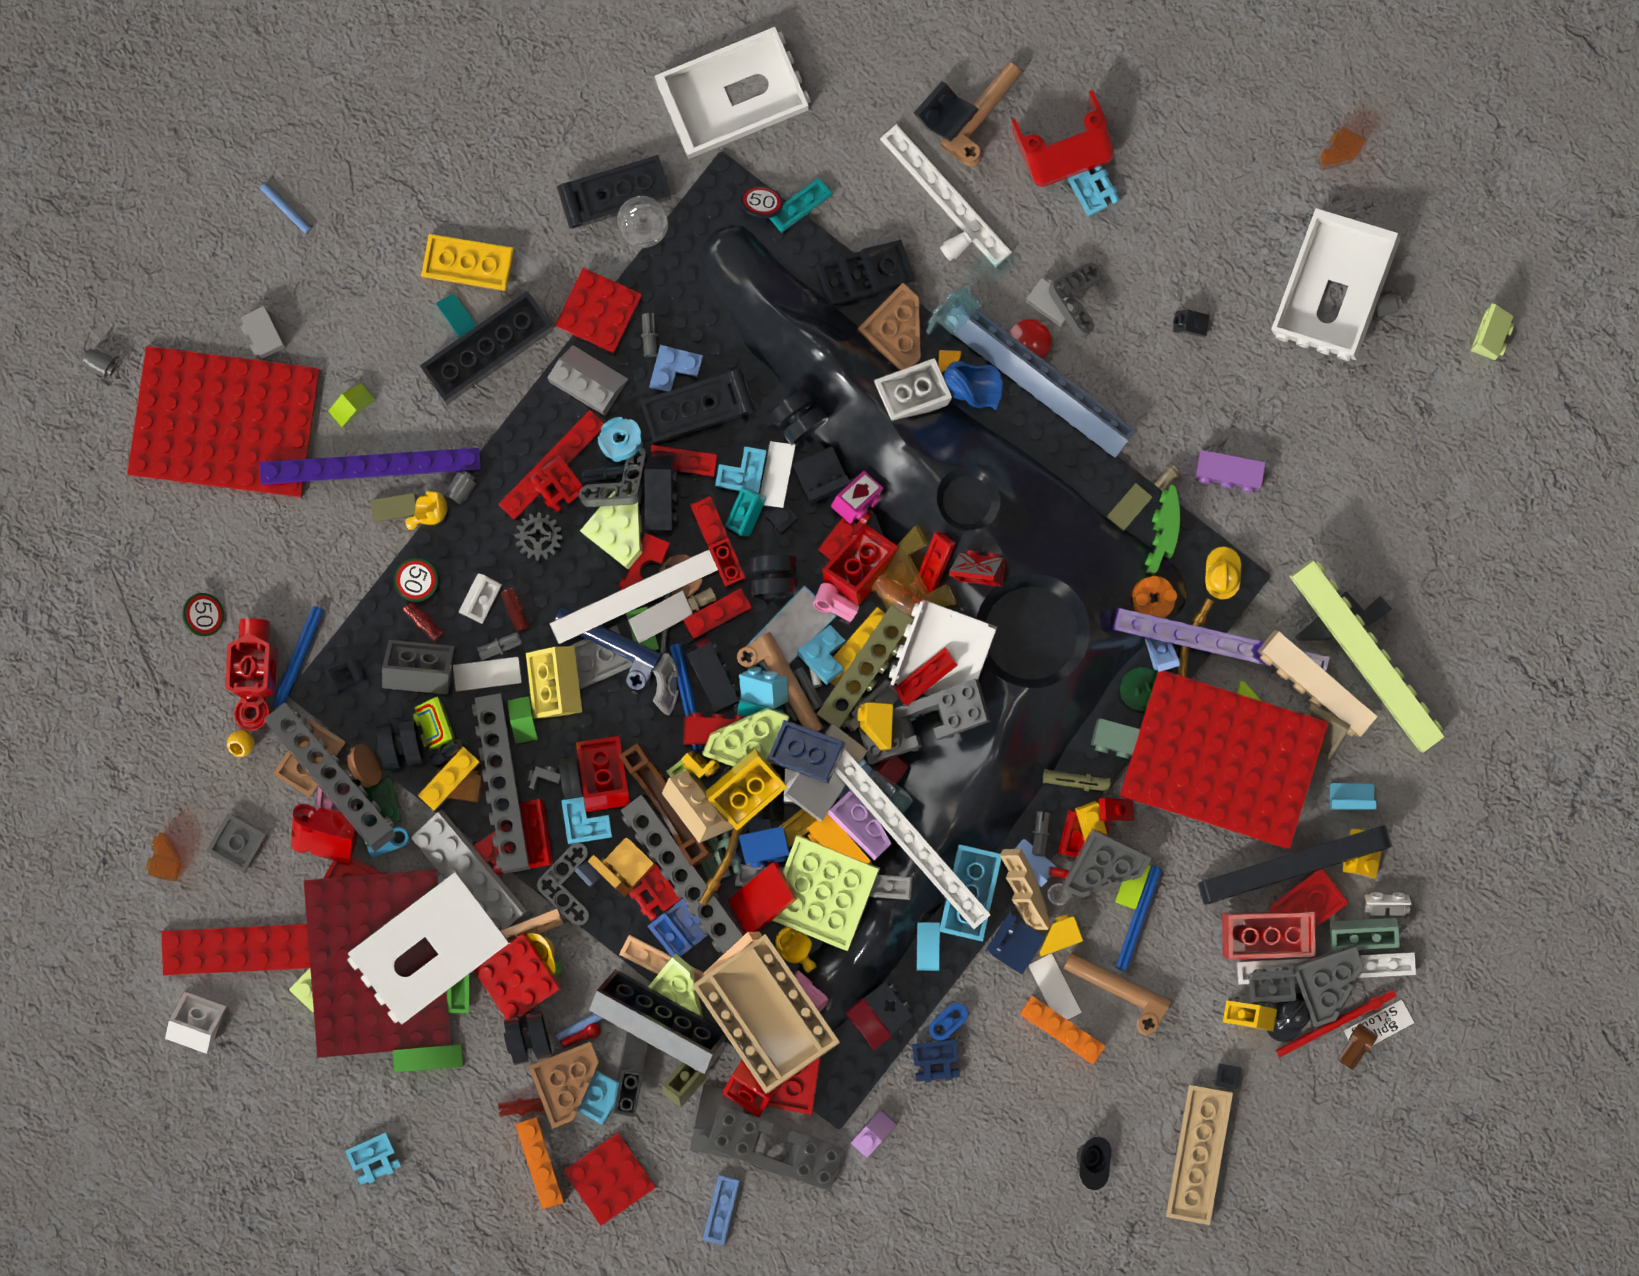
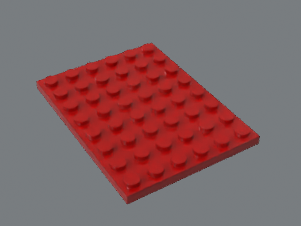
M146 346L127 475L302 498L304 482L261 485L260 462L307 459L320 369Z
M1164 670L1157 673L1119 796L1290 849L1328 722Z

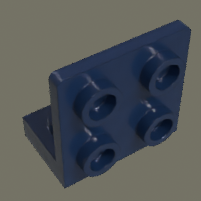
M1009 913L985 952L1016 972L1023 974L1045 940V937Z

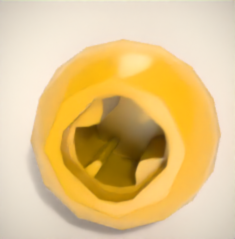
M236 730L227 739V748L236 757L249 755L255 746L253 736L246 730Z

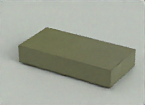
M1135 483L1107 517L1124 531L1152 499V496Z
M410 493L371 500L374 522L414 516L415 494Z

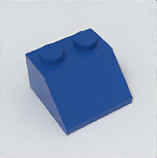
M783 826L739 835L747 866L751 865L752 868H759L765 866L764 862L782 863L786 862V858L789 857L790 852Z

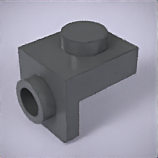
M546 766V769L536 767L535 771L531 770L527 783H530L529 788L535 790L539 778L560 784L559 769Z

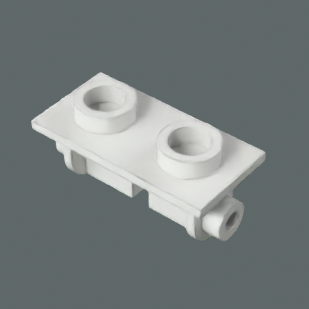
M1380 892L1364 895L1366 900L1365 913H1369L1370 916H1385V908H1389V916H1405L1410 914L1411 901L1409 895L1401 892H1396L1392 895H1384Z

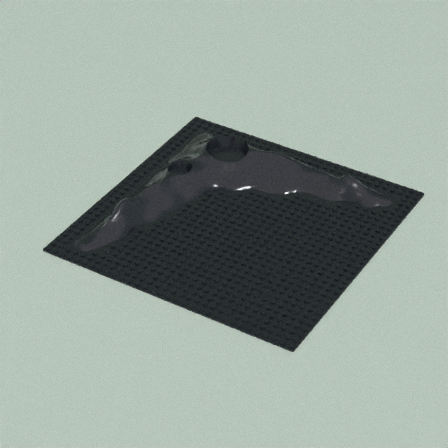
M719 152L617 279L616 283L641 293L642 298L615 354L576 336L570 338L480 451L481 470L466 471L475 477L473 481L476 483L466 501L459 505L446 495L444 496L448 506L445 518L440 523L434 525L422 524L292 686L288 696L352 747L359 744L367 745L377 756L381 770L425 805L427 804L418 795L449 761H445L439 767L431 765L429 757L437 752L439 748L431 751L428 746L424 747L420 736L424 733L420 725L417 729L422 747L423 763L408 766L404 755H401V768L386 771L377 751L376 726L392 723L396 734H398L399 721L414 718L413 714L416 713L415 707L435 697L440 698L455 738L460 739L463 747L480 763L434 812L437 813L443 810L455 826H460L461 831L474 840L476 844L496 830L495 825H491L489 819V812L493 811L491 803L488 804L485 791L489 790L488 782L483 780L482 769H486L485 760H480L479 748L482 747V741L477 739L475 726H479L478 717L474 718L472 705L476 704L475 698L501 693L505 707L519 802L543 799L553 864L573 845L568 844L561 801L567 800V798L564 797L561 783L557 784L542 778L538 779L535 790L530 789V783H527L531 770L535 771L536 767L546 769V766L559 769V760L577 757L578 759L576 742L619 736L622 753L636 743L644 745L668 781L670 776L666 771L678 763L687 753L694 750L692 745L683 744L684 718L686 715L678 680L677 690L679 691L675 706L671 714L666 715L653 702L656 693L654 672L644 687L639 690L632 689L627 684L626 678L631 668L581 689L582 712L534 719L538 740L516 744L510 723L508 700L529 696L531 702L526 653L552 647H567L582 641L581 636L577 635L559 644L549 623L555 621L562 606L575 612L620 591L618 589L623 577L627 578L630 570L580 531L601 506L586 507L579 496L569 504L562 498L558 501L562 508L555 512L552 507L547 506L544 502L545 498L540 494L514 520L498 505L589 410L604 424L616 417L635 421L642 432V448L645 449L647 455L648 452H651V446L654 443L640 401L666 393L649 387L657 356L644 357V344L641 334H643L642 314L654 313L656 333H658V337H656L657 353L659 352L660 345L703 355L698 378L676 373L672 390L742 368L756 411L655 444L717 454L714 476L677 471V482H674V489H677V502H674V509H677V523H673L672 530H645V483L641 504H639L642 527L640 537L643 538L645 533L669 542L671 546L664 560L665 562L672 556L687 555L693 557L709 550L690 504L711 496L745 578L725 586L717 570L703 577L702 584L694 595L711 587L716 597V601L700 607L698 610L700 611L729 594L742 589L752 609L705 633L711 644L716 643L721 653L717 656L720 663L725 661L730 671L727 677L730 682H735L740 692L736 694L738 700L740 701L741 699L739 675L751 668L742 666L738 662L737 654L739 650L747 646L794 597L789 596L785 599L777 600L752 597L751 581L762 579L763 576L750 573V558L767 555L796 556L797 571L786 574L785 577L797 579L798 592L805 586L816 596L820 585L825 583L822 569L830 560L821 554L818 549L842 519V516L831 507L836 496L841 491L810 504L795 472L793 463L833 447L845 476L847 475L850 483L865 471L883 487L879 495L881 500L873 508L871 506L867 508L872 516L866 525L897 545L899 549L873 590L859 604V609L854 619L849 622L836 615L828 626L831 625L846 643L877 607L886 614L890 606L893 605L914 619L915 616L911 615L916 603L920 604V601L924 599L997 627L978 679L990 722L955 734L953 738L938 740L936 739L934 728L943 725L939 710L916 717V720L911 721L915 730V735L920 737L922 747L918 751H909L898 755L909 767L886 796L952 871L958 845L1001 854L1003 849H1015L1023 839L1033 846L1034 834H1032V831H1035L1037 812H1043L1042 821H1044L1045 812L1051 813L1048 828L1050 836H1047L1044 855L1050 861L1059 850L1068 810L1076 811L1075 808L1097 801L1104 791L1091 789L1084 791V788L1043 783L1044 769L1086 775L1087 773L1093 777L1110 778L1111 783L1129 759L1116 756L1117 752L1108 750V753L1095 750L1096 746L1091 745L1097 719L1100 718L1140 729L1145 711H1135L1123 702L1120 695V684L1126 673L1135 668H1149L1158 673V670L1153 668L1145 640L1146 637L1112 630L1117 608L1136 612L1132 597V591L1136 583L1150 576L1166 579L1176 591L1177 599L1175 600L1172 612L1164 617V619L1189 625L1193 624L1194 621L1192 619L1196 612L1199 613L1206 598L1212 600L1214 604L1206 617L1208 620L1201 627L1228 633L1270 579V574L1180 504V526L1174 553L1170 559L1162 557L1155 575L1147 573L1146 559L1149 552L1153 553L1156 546L1152 544L1156 533L1161 534V532L1153 529L1155 523L1152 522L1156 509L1160 510L1162 502H1159L1162 494L1161 489L1118 456L1115 458L1097 443L1088 439L1085 434L1076 427L1071 426L1068 421L1059 414L1054 413L1051 408L1042 401L1037 400L1034 395L1020 387L1017 382L999 369L998 371L1003 380V391L996 410L993 407H973L966 400L952 397L945 407L928 413L891 421L874 381L900 370L859 333L858 328L898 287L829 307L815 266L854 252L807 216H804L781 233L769 218H757L746 213L740 204L741 194L753 186H768L726 153ZM919 303L921 358L917 364L935 358L938 365L939 350L961 351L959 361L969 365L994 366L975 350L968 347L958 337L951 334L942 326L944 323L942 320ZM572 345L628 378L627 383L606 416L551 384L547 378L557 361ZM807 388L815 399L807 410L810 411L816 407H821L828 420L807 438L795 444L784 503L798 519L781 533L767 517L776 507L763 505L751 535L741 536L725 527L740 491L715 487L719 464L741 468L744 447L766 450L759 490L760 494L770 441L790 444L783 435V432L790 423L777 427L769 414L784 398ZM713 400L706 401L707 406L714 404ZM600 433L568 465L583 487L590 484L622 482V478L606 480V482L604 480L583 482L582 480L583 470L602 468V465L609 467L624 464L625 466L626 459L615 462L602 452L598 443ZM618 435V440L615 442L624 441L626 436L622 437L621 435ZM639 472L631 474L629 479L637 478ZM552 483L547 487L551 493L557 491ZM1136 483L1150 494L1152 499L1123 531L1107 516ZM613 491L607 493L605 498H608ZM538 513H541L542 518H545L548 514L550 515V522L552 520L557 521L554 527H561V531L557 533L563 537L562 540H557L561 548L555 547L554 551L556 554L548 553L547 560L544 556H540V560L537 561L535 555L528 559V552L524 554L520 552L523 546H516V543L520 541V539L515 538V534L520 533L516 527L517 525H524L522 522L523 518L527 521L530 520L529 514H532L534 518H537ZM856 518L853 522L857 524L859 520ZM535 523L530 525L526 531L532 530ZM543 524L546 532L553 533L548 525ZM940 531L955 542V546L934 596L928 597L915 587L914 583L934 533ZM541 532L533 536L537 542H540V538L545 537L542 536ZM525 541L527 547L534 550L532 542ZM552 542L545 544L543 550L547 549ZM1218 547L1233 549L1241 561L1239 590L1228 599H1218L1208 592L1205 583L1208 555ZM966 550L978 551L980 556H987V553L1001 554L1000 558L1006 560L1003 587L959 582L949 575L950 569L958 554H965ZM411 558H421L428 561L435 568L438 575V585L431 597L421 602H411L402 598L394 586V575L401 563ZM653 562L645 564L641 570V577L646 579L659 573L662 565ZM477 574L485 575L502 584L483 624L459 613ZM1150 593V602H1157V594ZM663 596L646 603V606L642 605L633 610L643 607L649 609L662 602ZM626 613L620 615L618 620L606 626L609 629L617 625L621 635L633 640ZM683 620L669 627L667 654L671 657V645H684L694 640ZM660 632L655 635L658 646L660 641ZM514 633L520 635L521 645L504 651L502 655L499 653L485 660L481 659L477 647L495 641V638L501 639ZM389 640L454 646L453 665L518 657L521 683L456 691L452 667L448 694L382 688V666ZM1171 643L1179 659L1181 645ZM842 646L835 652H833L831 656L834 657L835 654L842 648ZM683 648L697 713H703V717L712 718V714L726 715L725 719H734V716H739L737 715L739 701L717 712L714 711ZM1189 648L1186 678L1192 679L1212 652ZM746 652V657L743 660L751 662V656ZM897 654L888 661L890 664L884 673L881 674L879 672L875 677L877 683L871 692L886 679L891 683L892 678H889L891 672L889 669L895 659L899 660L896 657ZM798 656L789 665L794 672L798 668L803 667L812 683L809 666ZM355 658L356 662L363 669V678L356 684L334 692L325 672ZM757 664V665L754 666V667H760L761 670H764L759 664ZM1179 666L1164 671L1178 674ZM821 680L822 686L815 688L824 704L835 687L830 682L826 685ZM866 690L862 698H866L871 692ZM921 694L914 701L927 697L928 695ZM839 700L836 703V708L839 711H845L849 706L845 700ZM780 705L784 707L783 713L789 715L785 705ZM492 714L487 715L484 723H494L496 716ZM789 716V722L802 726L799 720L793 721L792 717ZM819 718L824 727L819 733L825 734L830 724ZM843 727L840 728V730L864 747L859 727L852 732L847 727L845 729ZM491 736L488 739V745L495 746L499 742V737ZM704 749L697 751L708 763L713 760L703 756ZM865 754V756L863 757V759L866 761V763H867L875 772H877V771H878V767H877V766H878L881 762L876 763V764H874V765H870V764L868 763L867 756H866V754ZM494 758L491 762V766H501L503 762L502 758ZM720 762L721 768L714 775H710L708 778L704 776L700 780L709 789L729 772L733 766ZM624 764L629 802L631 803L640 795H647V793ZM498 779L495 782V788H504L506 780ZM837 797L834 803L836 804L840 799ZM506 800L498 804V809L501 811L507 810L509 807V802ZM784 804V819L779 821L770 820L771 828L781 826L802 808L797 804ZM626 806L586 812L587 819L609 815L612 838L581 842L588 848L589 852L585 861H588L593 855L599 860L602 858L606 859L625 838H628L651 860L647 853L649 850L646 845H641L635 837L636 831L632 826L628 827L622 819L623 813L621 810ZM645 815L640 819V824L643 828H646L649 824V819ZM505 822V823L503 824V825H505L506 823H509V824L511 825V827L513 828V824H512L511 822ZM883 826L882 828L891 845L875 860L856 843L869 858L872 865L880 868L878 875L913 878L911 900L869 897L848 951L807 935L812 942L808 957L816 964V968L809 973L804 970L800 962L789 963L784 960L793 975L799 970L812 982L814 987L819 989L829 999L827 1005L819 1013L840 1043L821 1056L813 1110L835 1128L841 1129L1014 908L1015 904L1012 898L1015 892L1006 879L1009 870L1002 859L983 941L940 932L939 971L917 970L918 923H940L941 925L947 898ZM656 833L653 836V843L658 846L661 844L662 838L660 834ZM721 834L717 835L718 841L723 840ZM739 839L736 853L741 857L742 862L740 864L746 865ZM723 847V848H721V849H722L723 855H724V857H725L726 848ZM574 848L575 854L571 858L568 855L565 857V859L572 863L573 867L577 864L573 860L584 856L582 854L583 848ZM669 851L666 854V861L670 864L674 861L675 856L673 852ZM562 862L558 864L557 872L560 875H566L569 872V866ZM656 862V865L661 870V866L658 862ZM764 862L765 866H769L771 864L769 862ZM786 862L778 864L780 867H785ZM700 864L698 867L706 877L703 866ZM552 865L512 872L550 902L538 890L537 883L540 877ZM729 866L728 869L731 876L721 879V885L717 890V894L739 923L727 900L743 887L735 886L736 873H734L732 866ZM681 869L678 877L684 882L688 875L684 869ZM574 872L562 885L589 911L590 917L588 922L580 925V927L652 983L658 974L619 954L628 936L631 935L670 955L648 928L657 918L651 921L647 915H643L640 911L642 908L635 899L629 896V893L624 897L603 876L591 887ZM544 879L543 890L550 889L553 892L550 897L553 899L554 895L561 888L558 886L557 890H555L551 886L553 881L551 879L549 881ZM669 880V883L674 888V884L671 882V880ZM694 887L691 891L694 899L700 897V890L697 887ZM647 889L642 892L648 903L654 900ZM561 894L558 896L557 902L560 906L565 907L569 904L570 899L568 895ZM574 902L566 912L569 914L570 911H573L576 915L574 919L576 921L579 919L583 921L585 919L583 917L585 912L583 910L578 912L574 908L577 906ZM659 905L653 909L658 917L665 913ZM707 905L704 908V914L707 917H711L713 915V908ZM772 920L759 932L762 936L766 934L775 947L778 933L787 926ZM723 923L718 924L717 932L720 935H724L726 933V926ZM708 935L680 958L704 973L723 953L722 951L719 953L712 945L714 940ZM882 982H886L887 985L891 982L899 992L896 995L901 1002L905 1000L912 1008L910 1012L912 1018L893 1033H890L892 1037L874 1050L870 1047L862 1033L856 1029L846 1011ZM699 996L703 1018L719 1026ZM894 1001L884 1002L886 1004L885 1011L890 1010L892 1012L895 1010L893 1008ZM728 1039V1040H727V1043H729L732 1047H734V1046L732 1045V1043H731V1042L729 1041V1039Z

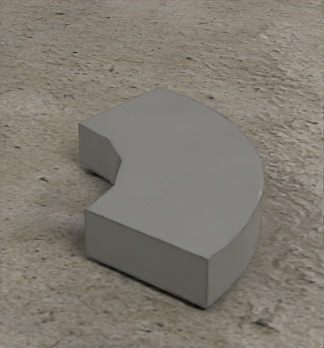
M664 653L653 670L657 680V691L653 702L664 714L670 715L675 706L679 691L677 690L678 671L672 657Z

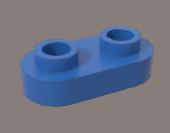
M959 1003L951 1004L931 1022L929 1026L931 1037L938 1041L947 1039L966 1021L968 1016L966 1008ZM954 1010H958L961 1014L958 1019L952 1017ZM938 1025H942L944 1027V1032L942 1034H938L936 1032V1027Z

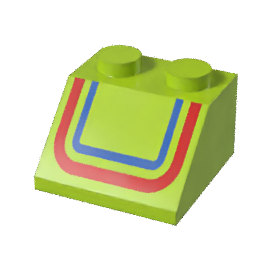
M435 697L415 707L416 713L413 714L417 727L420 725L424 734L420 736L424 747L428 746L432 751L455 739L440 698Z

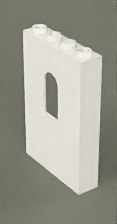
M775 27L655 75V81L688 159L808 111V103H811L806 90L802 91L800 87L802 79L799 72H794L791 64L794 63L790 51L786 52L783 44H786L781 31L777 32ZM755 74H761L767 78L769 86L765 93L737 105H731L724 87Z
M1316 208L1271 329L1273 334L1276 335L1275 338L1284 342H1288V340L1295 341L1296 345L1303 348L1315 347L1322 354L1329 355V352L1337 354L1339 359L1350 361V359L1357 360L1399 245V234ZM1328 280L1347 285L1348 289L1336 320L1331 323L1321 322L1317 317V310Z
M453 873L348 953L350 958L347 961L354 970L359 968L364 974L360 978L368 988L373 986L377 992L374 995L381 1005L386 1004L390 1009L388 1015L394 1023L399 1021L402 1025L509 943L458 875ZM426 937L439 955L411 976H399L394 970L395 960Z

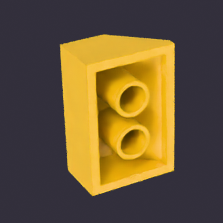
M755 748L706 791V795L711 804L738 830L786 789L787 785L771 764Z

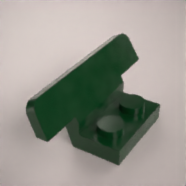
M391 777L381 779L378 784L372 787H363L368 794L366 798L370 802L373 800L381 809L379 813L383 818L387 816L393 823L402 821ZM355 778L352 781L356 786L362 783L359 779L355 780ZM357 804V810L362 809L363 804ZM370 820L367 826H374L377 820Z

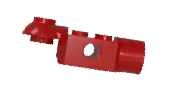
M256 618L240 619L238 639L227 644L225 688L241 697V700L235 707L234 718L237 725L246 731H255L264 726L266 723L264 718L269 715L265 698L274 694L276 690L278 649L269 644L270 621ZM256 709V716L250 719L251 711Z

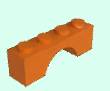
M1033 996L1029 998L1019 1013L1024 1019L1064 1044L1092 1065L1106 1047Z
M538 1117L515 1124L542 1210L564 1203L565 1200L549 1157Z

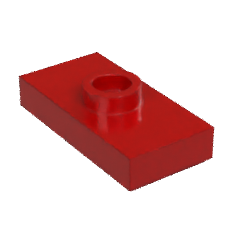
M1099 799L1100 821H1134L1133 800Z

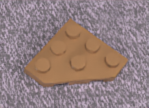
M904 283L858 328V332L900 371L916 365L921 358L919 297Z
M591 1042L528 1066L552 1129L573 1121L599 1064Z

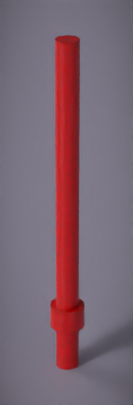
M1392 989L1379 997L1374 996L1368 999L1369 1002L1338 1017L1336 1021L1327 1023L1276 1049L1275 1052L1280 1058L1371 1010L1376 1011L1382 1008L1383 1004L1396 998L1397 995Z

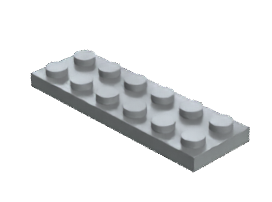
M443 810L437 812L411 837L445 879L453 873L458 875L499 931L509 928L527 911Z

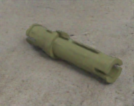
M1044 769L1043 783L1084 788V791L1091 789L1109 792L1110 778L1093 777L1087 773L1086 775Z

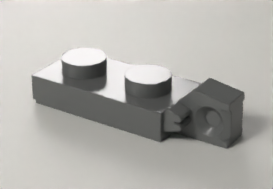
M888 679L884 680L851 712L854 717L846 724L851 732L860 726L857 714L861 704H893L899 699L894 686L891 685Z

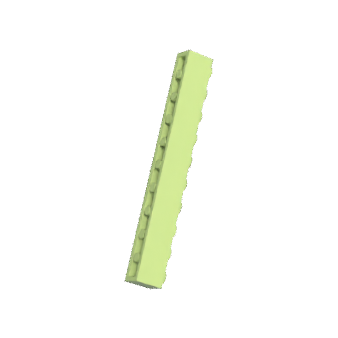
M1309 560L1289 575V577L1416 748L1424 753L1444 737L1441 733L1443 730L1442 726L1436 719L1432 721L1428 715L1430 713L1428 707L1423 702L1419 703L1415 698L1417 693L1410 684L1406 686L1403 682L1404 675L1397 667L1393 668L1389 663L1391 658L1384 649L1380 651L1376 643H1378L1376 637L1371 632L1367 633L1363 628L1365 623L1358 614L1354 616L1350 608L1352 606L1345 597L1341 598L1337 593L1339 588L1332 579L1328 581L1323 574L1326 572L1324 567L1318 561L1315 563L1313 560Z

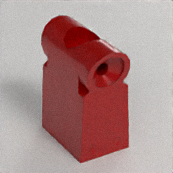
M309 804L295 806L292 816V849L299 853L310 851L312 855L350 865L358 832L339 811L323 808L316 810Z

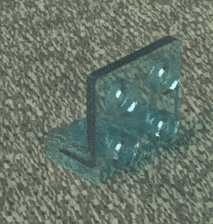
M964 287L958 292L954 290L946 299L947 302L944 305L940 304L933 311V316L927 322L929 327L926 332L930 334L941 324L954 335L983 304Z

